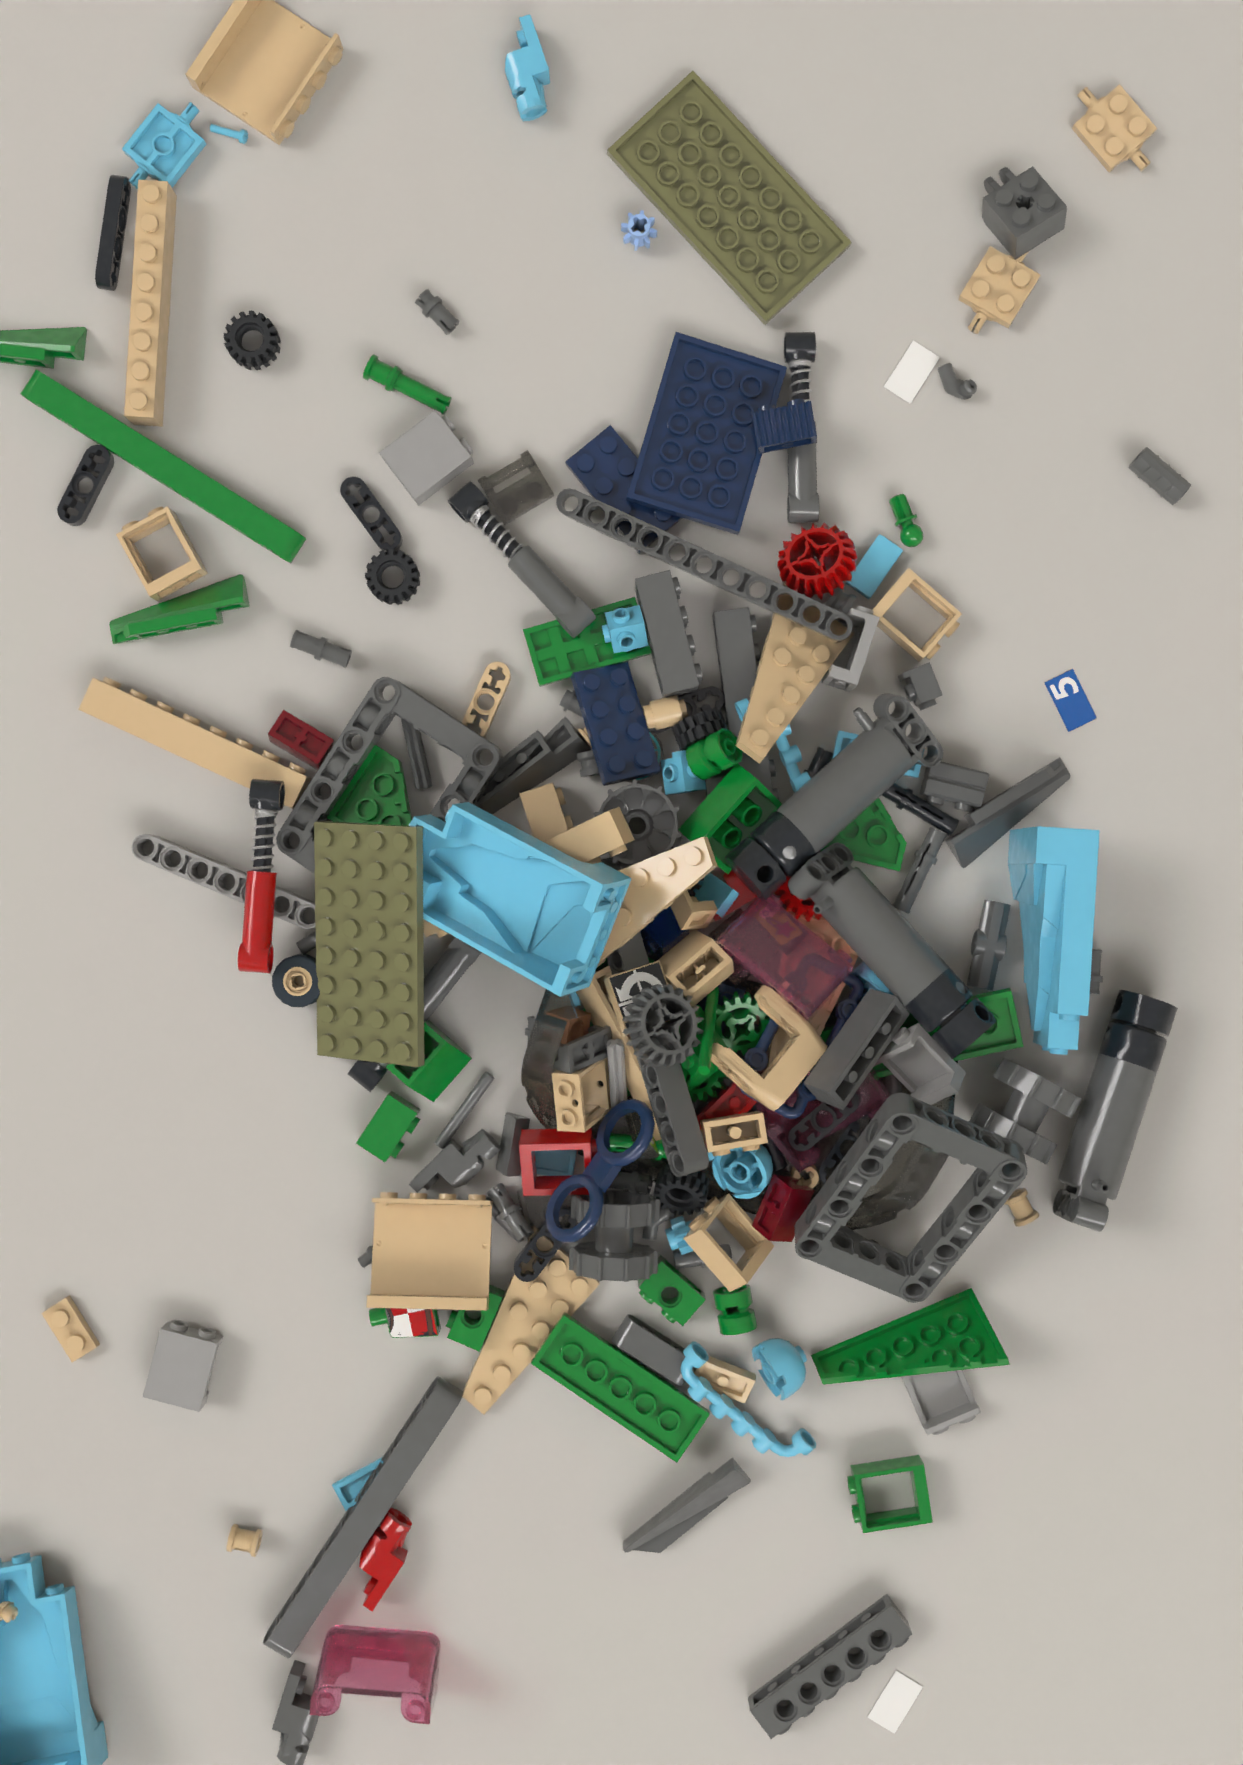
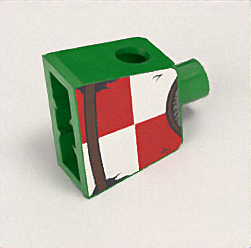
M369 1309L372 1327L388 1324L389 1333L392 1338L438 1336L441 1330L437 1309Z

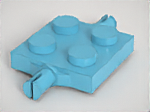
M189 102L180 116L169 112L158 103L122 148L123 152L134 160L139 167L128 180L136 189H138V180H146L148 176L159 181H168L173 188L207 145L205 140L195 133L189 125L200 112L191 102Z

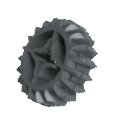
M656 984L651 988L642 989L640 991L641 995L637 994L631 998L634 1004H629L625 1008L630 1015L625 1016L622 1021L629 1024V1028L624 1029L622 1033L630 1034L631 1036L626 1045H635L636 1049L633 1055H643V1062L651 1063L653 1061V1066L661 1067L663 1064L666 1067L674 1066L675 1062L677 1064L683 1063L686 1057L692 1056L695 1053L693 1047L701 1043L696 1035L704 1032L701 1028L697 1027V1023L702 1022L704 1019L695 1015L699 1006H691L690 1002L693 996L687 995L683 997V989H673V985L670 984L663 987L660 984ZM660 1002L670 1006L675 1014L670 1013L666 1006H662ZM670 1020L661 1030L656 1031L665 1021ZM655 1037L661 1045L664 1044L666 1050L658 1047L650 1038Z

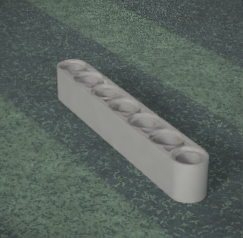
M139 835L132 842V853L139 860L245 904L247 873L156 835ZM147 840H151L154 844V851L149 856L143 850L144 843ZM175 851L181 855V862L177 867H174L170 862V856ZM202 862L208 866V874L204 878L199 877L197 874V867ZM229 873L234 876L236 881L235 886L231 890L227 889L223 882L225 876ZM276 886L274 916L304 929L315 928V922L310 924L304 919V912L307 908L311 907L315 910V902ZM282 896H285L290 903L289 909L286 912H281L277 907V901Z

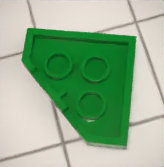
M375 745L327 818L333 822L409 825L412 821L402 762Z
M878 798L821 851L833 843H842L850 849L854 856V861L900 872L907 843L902 834L897 830L880 798Z

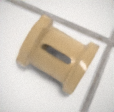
M1026 1188L1015 1190L1004 1203L1011 1209L1015 1217L1013 1222L1016 1227L1027 1225L1039 1217L1038 1211L1033 1210L1027 1199L1028 1192Z
M234 1524L229 1533L226 1551L232 1552L234 1549L248 1552L252 1557H256L261 1545L263 1530L251 1531L241 1529L238 1524Z

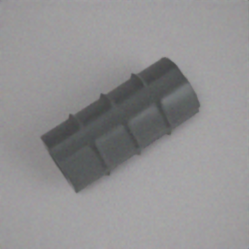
M1148 447L1143 449L1128 467L1138 478L1146 482L1149 488H1153L1160 494V497L1166 499L1171 505L1177 503L1191 487V484L1181 474H1178Z

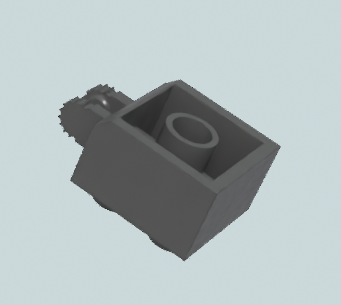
M1033 166L1018 176H1015L1008 167L999 170L1000 179L1004 184L1002 186L991 176L983 182L984 188L988 195L983 197L982 203L984 223L1015 260L1065 228L1066 204Z

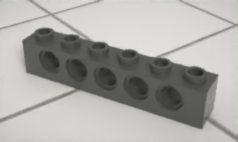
M888 1594L884 1595L748 1697L750 1712L770 1739L778 1734L786 1733L792 1723L800 1717L810 1715L814 1711L815 1706L823 1700L833 1698L839 1688L847 1682L857 1680L861 1676L862 1671L870 1665L880 1663L890 1650L903 1646L908 1641L909 1636L912 1635L908 1621ZM884 1630L881 1636H872L874 1631ZM854 1647L861 1648L857 1654L848 1653ZM829 1665L838 1666L831 1672L825 1670ZM807 1682L814 1683L813 1687L809 1689L802 1688V1685ZM782 1700L791 1701L787 1706L778 1705Z

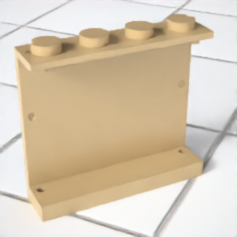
M234 0L185 75L193 89L280 145L284 138H288L292 134L295 126L294 123L299 115L304 114L308 110L311 97L315 91L320 90L324 86L327 73L331 67L336 66L340 62L343 55V46L337 33L332 38H329L274 0Z
M380 1192V1198H372V1202L375 1203L371 1290L370 1295H367L366 1308L488 1310L493 1201H486V1195L468 1194V1200H456L457 1194H439V1199H427V1193H410L409 1199L398 1198V1193Z

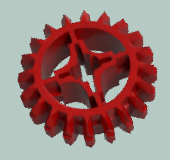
M825 522L820 528H817V525L812 523L809 530L801 526L800 534L791 533L792 541H783L784 550L779 551L778 557L780 560L777 562L780 578L787 588L800 594H805L809 598L817 594L818 598L822 600L824 593L828 592L833 596L835 588L844 590L843 581H851V572L856 571L857 553L854 550L855 545L849 539L848 534L845 531L840 532L836 525L829 529ZM814 557L817 558L818 562L820 561L821 566H818L817 562L814 560Z

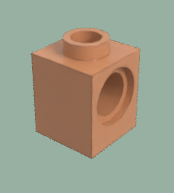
M568 1005L546 1011L543 1040L550 1043L559 1042L565 1044L588 1034L591 1013Z

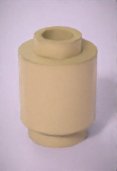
M677 695L649 701V705L643 706L648 729L655 728L659 730L671 727L683 720V717L688 716L684 699L678 700Z

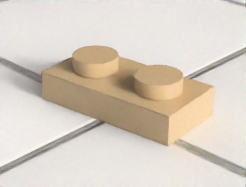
M70 1295L41 1313L72 1363L100 1345Z
M709 1356V1360L703 1366L695 1368L693 1371L698 1377L706 1378L712 1385V1388L719 1394H725L729 1398L744 1404L756 1381L755 1373Z

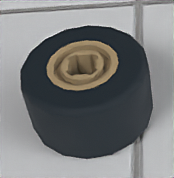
M297 954L283 959L276 966L272 975V987L275 995L282 1003L291 1007H305L317 1002L320 990L318 988L315 957L308 954Z

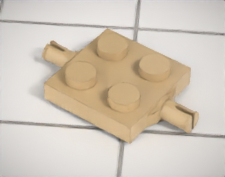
M1120 84L1107 96L1101 97L1098 100L1088 87H1085L1077 97L1085 104L1088 110L1073 125L1072 130L1108 172L1112 171L1121 162L1129 159L1135 163L1140 171H1143L1151 161L1146 158L1140 148L1156 132V126Z
M991 246L989 247L958 299L971 307L976 313L968 326L971 332L974 329L973 333L978 334L986 320L995 321L1009 329L1041 276L1039 273L1026 267L1022 262L1027 253L1015 260L1012 256L1005 255Z

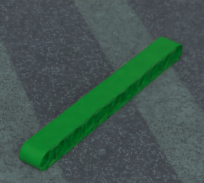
M35 369L20 395L97 444L105 447L113 454L291 564L306 541V538L294 529L42 372Z

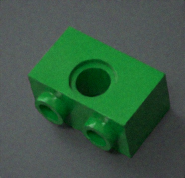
M662 1255L658 1257V1273L652 1274L650 1279L638 1280L641 1297L649 1304H653V1302L658 1304L662 1308V1315L673 1324L677 1321L680 1325L684 1326L706 1300L705 1293L679 1270H676ZM666 1287H674L678 1293L673 1298H666L662 1295V1291Z
M489 1284V1309L486 1311L479 1310L481 1316L477 1319L470 1318L466 1310H458V1312L452 1310L445 1326L450 1328L447 1338L480 1352L505 1291Z

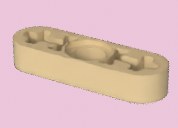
M493 662L486 667L462 721L466 726L468 724L473 725L477 718L476 715H471L473 710H476L480 715L489 716L486 722L481 718L478 725L482 729L480 735L484 738L489 731L511 681L510 670L504 663ZM501 668L503 669L502 674L505 676L504 681H497L495 689L500 690L497 695L491 689L483 687L485 683L491 687L493 677L490 675L491 671L497 672ZM484 694H489L494 698V706L487 711L481 710L478 707V699Z

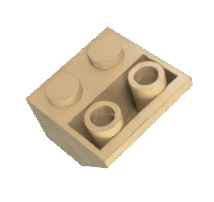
M695 929L657 960H660L667 983L673 985V989H683V997L687 995L693 996L690 1002L691 1006L700 1002L734 973L733 960L712 938Z

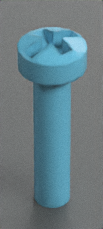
M213 124L210 125V132L236 138L242 144L247 142V130L241 129L239 132Z

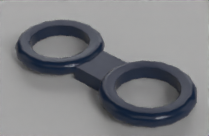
M629 1099L613 1106L603 1117L598 1127L596 1136L597 1153L582 1174L572 1175L562 1181L553 1191L547 1204L545 1218L547 1229L554 1239L562 1243H571L587 1236L596 1226L602 1214L603 1192L607 1191L622 1169L621 1166L634 1162L648 1148L653 1138L655 1122L653 1112L645 1102ZM633 1112L638 1113L641 1120V1128L636 1141L627 1150L621 1153H613L610 1149L609 1140L614 1125L624 1115ZM586 1187L589 1192L590 1203L585 1217L575 1227L563 1230L559 1221V1213L564 1199L575 1189Z

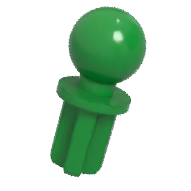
M896 495L889 500L897 521L894 523L895 527L902 526L900 540L905 546L916 547L923 540L921 527L913 524V520L917 518V515H913L906 495Z

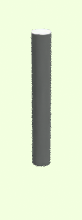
M485 1071L434 1143L442 1149L445 1148L495 1079L491 1074Z

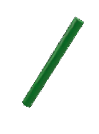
M718 987L706 997L703 1021L704 1032L702 1033L698 1072L701 1075L710 1073L719 997Z

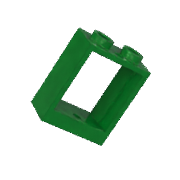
M919 1455L850 1465L852 1476H847L850 1495L855 1494L856 1504L851 1505L854 1523L860 1524L863 1533L933 1523L925 1467ZM910 1471L915 1507L866 1513L862 1478Z

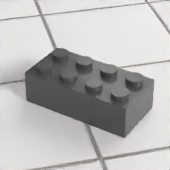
M670 570L635 578V592L642 612L662 698L674 695L681 697L698 691L699 684H702L703 676L700 664H694L692 656L696 652L692 634L686 635L685 628L689 622L685 606L679 607L678 599H680L681 589L678 578H672Z

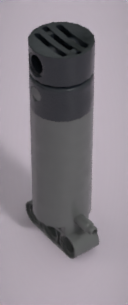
M889 693L879 695L873 705L874 713L877 716L874 722L862 708H856L853 714L864 731L752 831L750 837L742 840L725 856V861L736 876L762 901H766L787 882L786 877H792L809 859L820 852L915 764L935 767L942 761L944 754L941 744L905 697ZM894 702L895 708L892 714H890L889 706ZM910 724L911 732L908 736H906L905 731L907 726ZM927 746L928 752L927 755L923 758L922 752L923 749Z
M833 843L809 859L788 880L790 891L800 899L811 898L815 902L814 912L821 914L927 1032H932L939 1026V1029L932 1035V1038L951 1059H954L997 1021V1018L977 997L966 1004L973 996L972 991L858 867L853 868L850 865L854 861V856L850 849L842 843Z
M1119 990L1110 1017L1117 1022L1112 1021L1108 1023L1058 1177L1059 1181L1065 1184V1187L1058 1191L1054 1199L1053 1213L1071 1223L1101 1232L1105 1227L1109 1214L1106 1202L1107 1199L1115 1200L1117 1198L1167 1040L1162 1036H1169L1177 1007L1146 995Z

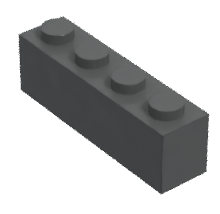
M871 988L868 990L804 1081V1085L817 1100L842 1110L845 1109L909 1016V1012L899 999L894 995Z

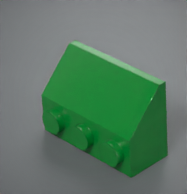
M736 764L681 825L678 831L689 841L708 837L717 866L726 874H729L732 869L725 861V856L742 840L750 837L751 832L776 811L782 803L756 777L739 764Z

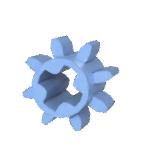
M643 210L640 211V214L636 215L629 212L628 224L621 223V231L627 233L623 237V243L627 244L630 242L634 245V251H637L638 247L644 245L650 248L649 238L657 237V230L651 228L654 225L655 218L650 217L648 219L644 215Z

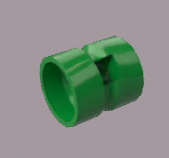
M722 728L707 736L706 739L703 738L689 746L686 751V759L691 771L701 780H707L719 774L722 770H727L741 762L743 757L742 750L735 746L737 737L730 730Z
M745 1284L731 1292L725 1286L713 1291L715 1307L721 1311L717 1316L720 1334L739 1335L751 1332L757 1328L754 1309L749 1308L753 1303L750 1285Z

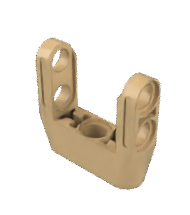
M762 985L754 995L758 1007L792 1038L761 1076L733 1050L723 1047L718 1043H713L711 1062L746 1094L770 1110L775 1111L788 1099L825 1053L828 1046L813 1026L772 988Z

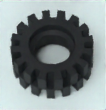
M244 311L240 312V318L236 319L233 316L231 318L233 324L229 325L227 323L225 327L228 331L224 333L225 347L240 366L244 365L249 370H251V367H254L255 370H261V365L267 368L270 366L268 361H275L277 359L275 353H280L281 348L278 343H281L278 332L270 319H266L264 314L259 312L256 315L254 311H249V315H246ZM252 330L260 332L263 336L261 347L255 351L244 349L242 346L244 334Z
M389 549L387 552L384 550L379 551L380 554L377 557L374 555L371 558L372 562L366 566L368 571L365 573V578L367 579L366 584L378 600L384 601L389 605H392V603L399 605L404 600L409 601L411 599L410 596L417 593V586H420V572L417 565L404 551H395L394 549ZM391 566L399 567L404 573L403 582L395 588H389L382 582L384 570Z
M713 708L712 710L708 709L702 713H696L694 716H689L686 720L679 721L671 729L680 751H683L722 728L728 729L721 709Z
M667 1164L665 1168L662 1167L660 1172H658L653 1195L656 1199H660V1207L663 1209L669 1207L671 1213H674L676 1210L679 1211L678 1215H684L685 1211L688 1215H693L694 1211L698 1213L701 1211V1208L705 1207L710 1185L709 1179L705 1178L706 1174L703 1171L677 1177L671 1171L669 1164Z

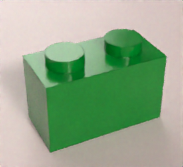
M391 1091L356 1144L383 1162H386L390 1156L396 1158L405 1145L401 1142L406 1131L412 1134L421 1119L416 1116L421 1109Z

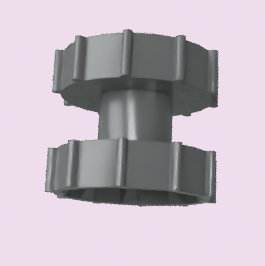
M634 779L631 785L623 786L614 792L611 789L608 790L607 799L603 802L599 812H594V817L620 807L628 825L630 820L636 817L643 819L646 824L645 831L641 834L632 833L635 840L625 844L628 850L613 856V863L619 861L626 865L636 864L668 851L675 839L681 837V833H678L677 812L680 808L678 806L674 807L670 799L661 792L662 786L656 789L649 785L637 784V780Z
M1003 1057L993 1077L1015 1089L1001 1114L979 1103L969 1122L1018 1142L1023 1147L1024 1154L1044 1164H1048L1057 1144L1037 1134L1039 1126L1050 1107L1072 1119L1082 1099Z
M607 1190L605 1193L603 1192L604 1203L602 1214L596 1224L595 1241L578 1242V1245L569 1248V1270H573L576 1276L597 1279V1281L628 1282L631 1280L650 1279L652 1274L658 1273V1251L650 1248V1245L633 1243L634 1227L652 1226L654 1222L660 1221V1199H656L652 1194H631L629 1190ZM589 1195L571 1196V1218L576 1219L578 1224L583 1220L589 1209Z

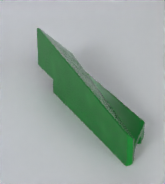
M85 327L0 330V363L54 369L55 357L84 361L87 329Z
M242 574L111 620L109 626L112 642L117 644L223 624L222 612L250 607L245 578Z

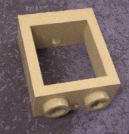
M168 506L165 508L157 507L148 513L149 517L139 522L132 521L122 527L123 531L116 534L149 597L156 601L208 574L176 513ZM171 524L190 561L154 580L134 543Z
M910 568L902 574L872 609L874 611L873 615L880 617L877 627L918 662L925 657L930 660L941 647L938 641L944 634L948 638L960 625L957 619L962 615L960 611ZM908 586L946 618L921 649L883 617Z
M608 1057L572 1074L555 1070L552 1073L558 1131L586 1132L611 1109ZM599 1081L603 1082V1086L599 1085Z
M728 1193L719 1199L715 1196L705 1204L703 1208L705 1212L692 1220L689 1224L690 1231L683 1239L727 1290L731 1292L751 1280L774 1248V1245L752 1227V1219ZM715 1217L719 1219L745 1249V1253L736 1264L706 1231Z

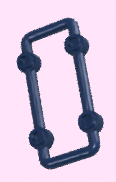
M808 954L800 960L796 970L789 972L783 979L785 991L782 998L790 1005L795 996L804 992L808 987L807 973L811 966L820 969L853 988L848 999L839 1002L835 1008L837 1021L825 1042L829 1047L858 1006L864 993V984L857 976L815 954ZM771 1018L756 1047L748 1050L743 1056V1061L757 1073L767 1066L768 1056L766 1052L780 1027ZM807 1077L795 1089L797 1099L793 1107L783 1103L775 1112L789 1119H796L802 1115L808 1102L816 1099L804 1085ZM740 1088L741 1092H742L744 1095H746L747 1097H749V1098L755 1100L754 1098H752L751 1096H749L748 1094H746V1093Z

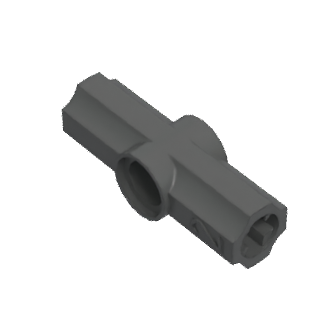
M984 900L979 928L975 931L971 943V955L973 957L967 979L968 986L993 991L998 964L1003 959L1006 950L1007 936L1005 935L1011 905Z

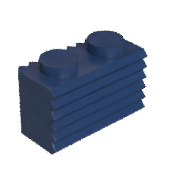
M794 399L787 402V406L775 408V405H764L757 409L758 412L752 413L759 454L817 443L811 401L805 402L804 399Z

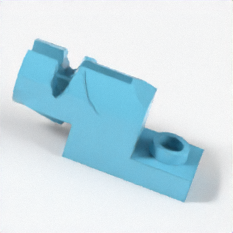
M529 14L519 18L520 30L516 31L520 49L508 53L505 62V74L513 97L516 99L522 121L537 119L547 112L543 86L550 84L549 68L531 15Z

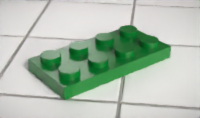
M632 597L591 609L596 619L575 638L571 637L557 620L523 629L539 686L542 687L569 679L573 672L620 664L650 655L652 652L649 642L646 647L633 649L628 652L614 653L611 642L605 643L602 625H607L605 612L614 611L618 608L637 606L636 598Z

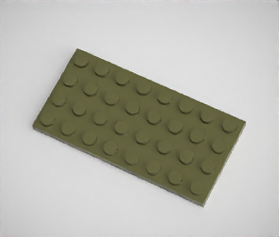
M694 71L689 73L607 149V155L764 325L773 319L851 246L852 242Z
M330 821L314 822L316 973L320 995L317 999V1055L411 1067L423 1066V826Z

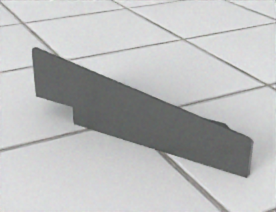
M566 717L545 737L537 730L503 757L499 770L475 806L493 815L519 798V793L531 790L577 760L576 754L591 751V747Z
M1060 757L982 804L981 808H976L964 815L970 826L946 840L947 845L962 868L972 863L1070 779V773Z
M732 1457L714 1473L708 1472L626 1538L623 1541V1551L625 1553L632 1550L661 1553L728 1499L730 1494L748 1485L751 1479Z

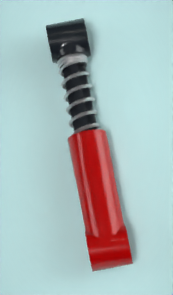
M252 779L250 784L249 804L252 809H255L254 819L256 820V826L253 829L256 831V834L252 838L255 841V846L251 848L254 851V857L251 858L254 863L250 869L251 871H247L243 934L238 951V970L240 972L270 974L273 966L274 948L272 945L277 873L271 872V868L274 867L271 861L272 857L275 856L272 853V847L275 846L273 837L276 836L274 826L277 825L274 822V818H276L277 812L283 809L285 800V784L283 781Z

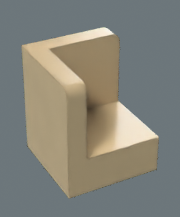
M688 890L675 899V902L670 906L681 930L707 928L718 910L713 900L698 902L696 897H690Z

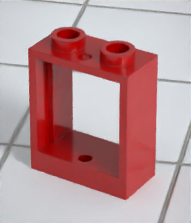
M592 1128L586 1132L558 1131L557 1129H522L519 1141L523 1196L552 1195L553 1191L562 1181L572 1176H537L535 1151L583 1150L584 1167L586 1169L597 1153L596 1139H593ZM586 1187L575 1189L569 1195H589Z

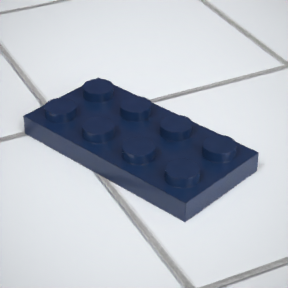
M611 425L565 462L569 470L592 498L666 532L683 519L682 517L626 500L638 458ZM622 521L617 528L625 536L630 533L632 525L630 521ZM656 533L647 534L643 541L646 548L658 539V535Z
M628 662L573 672L571 680L603 786L657 775L661 771Z

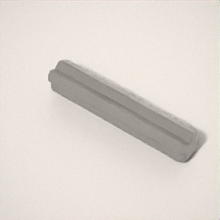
M619 1038L615 1040L610 1039L607 1042L611 1108L621 1101L627 1100L624 1045Z

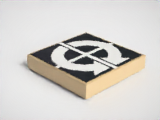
M660 960L603 979L622 1032L624 1029L629 1028V1024L622 1021V1019L630 1015L625 1008L629 1004H634L631 998L637 994L641 995L640 991L644 988H651L656 984H660L663 987L668 984ZM660 1002L662 1006H666L670 1013L675 1014L670 1006Z

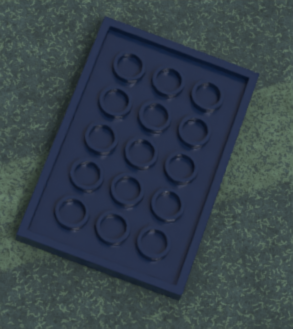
M675 332L626 500L738 535L762 454L758 452L752 413L758 412L757 409L764 405H775L776 408L787 367Z

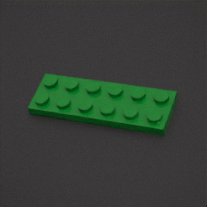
M565 1312L531 1360L533 1366L676 1463L710 1415L708 1409Z

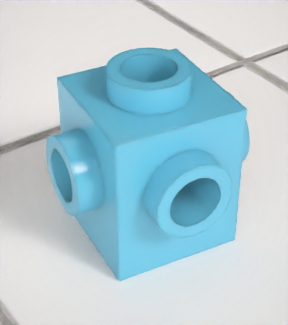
M640 605L605 612L607 625H602L605 643L611 642L614 653L628 652L648 646Z
M687 750L672 752V758L660 760L665 795L706 789L705 780L698 778L688 765L686 759Z

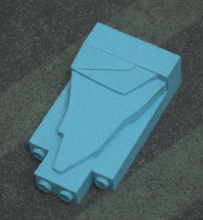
M469 802L452 804V807L445 816L446 822L431 814L413 817L408 826H423L424 920L559 997L590 986L631 882V877L602 862L591 864L578 861Z
M1036 826L1010 830L1008 868L1013 900L1019 901L1024 949V983H1026L1031 1030H1034L1033 1043L1041 1045L1042 1050L1049 1051L1051 1054L1068 1055V1049L1078 1050L1080 1015L1088 1016L1100 830Z
M23 1553L13 1556L12 1561L2 1562L0 1558V1603L10 1601L18 1608V1615L15 1620H11L9 1623L4 1620L0 1621V1765H102L108 1758L104 1721L97 1722L90 1704L75 1586L64 1587V1584L60 1583L45 1587L41 1555L30 1557V1553Z

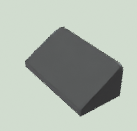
M506 1112L500 1143L501 1149L496 1170L508 1177L521 1175L520 1135L522 1129H529L530 1118Z

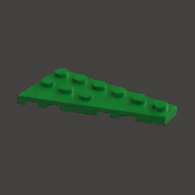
M972 1288L811 1355L823 1385L1010 1365L1009 1359Z

